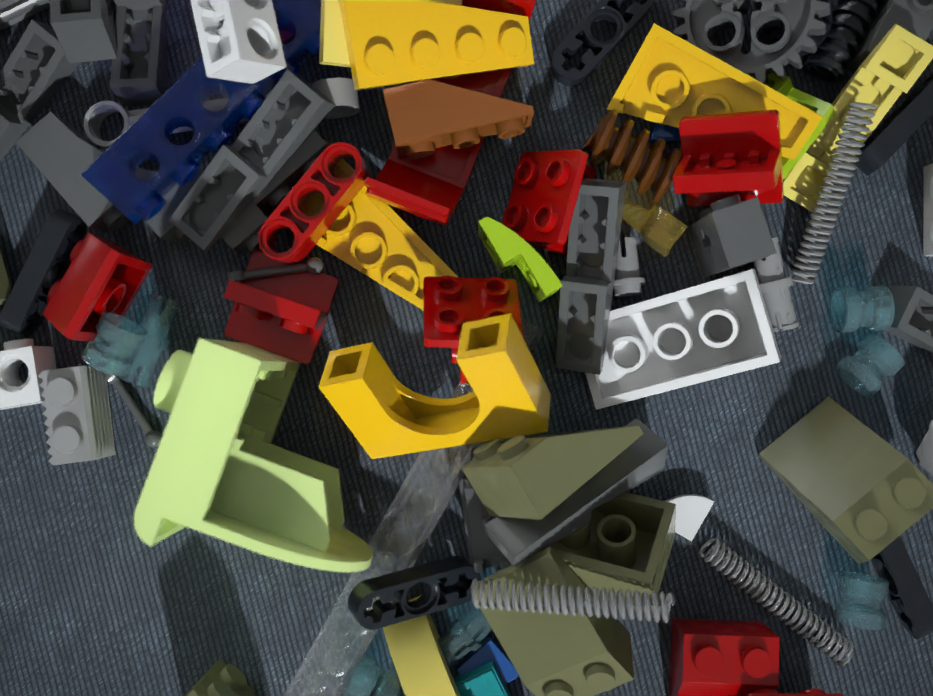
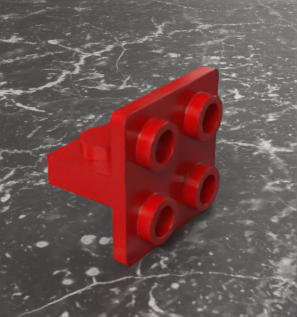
M778 110L685 116L681 118L679 132L682 158L673 174V185L675 194L687 195L689 206H711L710 204L738 194L741 202L756 197L759 198L760 204L782 202L784 190L780 113Z
M580 149L523 152L515 169V180L508 206L503 214V225L514 231L529 244L561 256H567L569 228L582 179H594L596 172L595 168L586 164L588 153Z
M255 251L251 254L246 271L290 264L279 262L266 256L263 252ZM308 271L250 279L242 283L229 279L223 298L235 301L224 334L229 338L304 364H310L315 355L337 292L339 280L321 272L314 275Z
M424 277V346L451 348V363L458 364L456 358L463 323L511 313L524 339L516 280L499 277ZM460 368V383H469Z

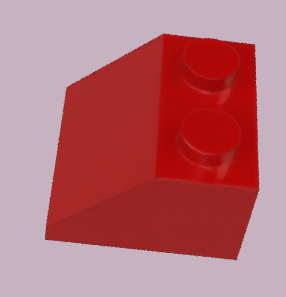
M88 232L85 239L80 240L74 246L70 254L71 264L63 278L56 281L50 288L47 295L48 304L42 314L63 336L70 340L109 343L153 264L107 238Z
M671 618L669 696H747V694L759 689L770 688L776 690L779 682L780 637L763 622Z

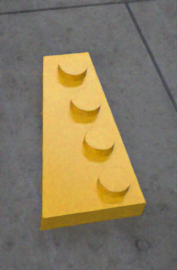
M339 0L355 90L527 67L534 64L528 16L429 0Z
M655 23L607 107V110L616 109L618 113H625L679 128V122L685 116L778 110L780 113L782 157L793 160L796 159L823 118V116Z
M341 159L334 168V175L338 179L348 178L354 172V169L344 159ZM364 185L316 245L423 310L424 277L458 276L388 204L368 197L366 195L367 188ZM314 194L305 202L307 216L318 215L325 206L324 195Z

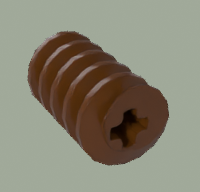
M613 109L601 119L582 151L593 150L590 160L592 166H596L605 158L608 159L605 173L608 176L622 168L624 169L622 182H627L628 184L635 178L640 179L637 188L638 195L641 196L651 187L654 188L655 192L652 203L657 205L673 182V174L680 162L682 151L676 148L664 156L666 144L664 139L660 138L651 146H648L650 131L645 128L633 137L634 121L629 118L617 127L618 110Z

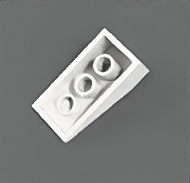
M747 270L610 311L603 370L600 375L585 373L596 410L779 363L781 355L756 270Z

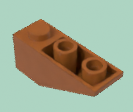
M430 79L383 89L398 157L407 155L409 159H420L435 153L434 148L452 144L454 149L472 147L480 142V138L498 134L500 139L516 137L524 133L526 127L531 126L534 115L533 106Z

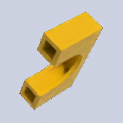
M511 313L463 323L456 361L473 389L472 392L456 398H433L408 389L393 375L373 342L330 351L319 383V389L371 459L486 442L496 438L505 439L519 435L548 432L551 393Z

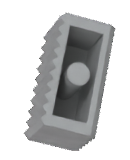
M85 365L45 370L38 375L43 380L39 385L44 389L41 396L45 398L41 405L46 408L43 415L47 417L44 424L49 427L45 434L50 437L46 443L51 446L47 452L52 455L48 461L52 465L91 461L116 455L107 380L102 373L105 366Z

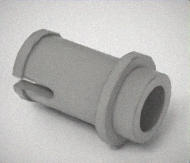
M624 238L626 257H622L619 240L613 286L615 297L639 295L642 293L641 285L646 283L645 278L640 277L637 238Z

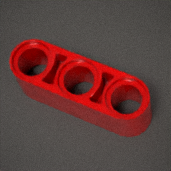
M344 142L329 145L267 218L258 233L260 249L266 256L287 264L300 262L364 187L365 180L369 175V169L366 161L354 146ZM344 158L354 159L356 168L353 174L345 179L336 178L334 175L336 164ZM314 194H323L325 198L323 210L318 215L307 216L305 212V202ZM291 229L295 237L294 244L287 252L279 253L275 246L276 237L281 231Z

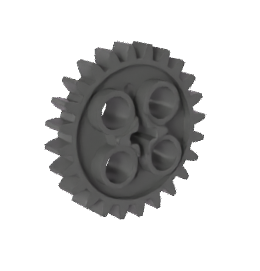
M679 0L686 7L673 11V16L676 21L685 24L673 30V33L767 85L768 74L773 72L781 81L786 80L784 66L788 63L798 69L803 67L799 56L801 50L808 53H815L817 51L816 44L810 36L826 34V24L816 18L830 15L831 8L830 3L819 0H754L758 10L754 11L751 15L750 32L752 42L751 50L748 54L742 53L747 35V26L742 15L747 14L749 11V0ZM777 26L785 30L783 37L775 44L766 45L760 42L762 33L770 27ZM730 28L736 30L735 37L729 44L721 47L713 45L714 37L722 29Z

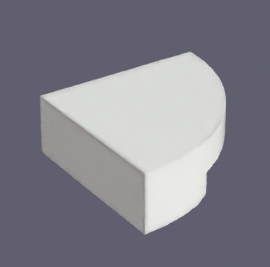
M697 494L679 495L664 500L676 504L675 532L692 542L714 501Z

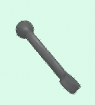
M311 257L304 263L248 271H232L227 273L228 282L229 279L236 282H244L250 279L305 271L316 275L323 270L324 263L319 257Z
M110 364L102 370L104 377L109 383L113 384L145 433L144 440L146 445L151 448L159 447L162 434L157 430H153L122 382L121 374L115 366Z

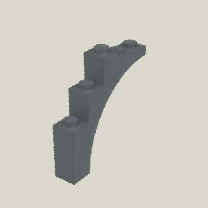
M51 111L16 141V144L88 227L107 233L109 230L115 231L131 219V211L136 209L160 238L173 244L190 239L172 224L169 218L201 174L177 175L147 170L110 157L97 149L72 124ZM315 129L221 236L234 251L245 255L248 251L253 254L255 251L261 250L258 243V233L263 223L269 217L266 212L271 208L274 210L319 155L328 147V144Z

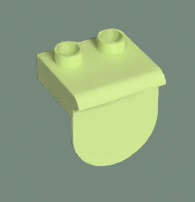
M204 338L198 339L193 354L179 349L171 355L160 374L154 393L155 408L168 412L171 415L134 513L135 530L144 543L153 546L179 530L189 527L254 552L305 567L335 572H359L370 566L374 555L371 547L360 537L343 528L345 518L339 469L271 444L301 362L247 343Z

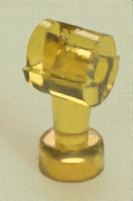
M626 187L622 219L641 233L643 242L649 248L666 258L670 253L669 250L676 240H679L687 226L656 205H653L649 211L628 200L630 190Z

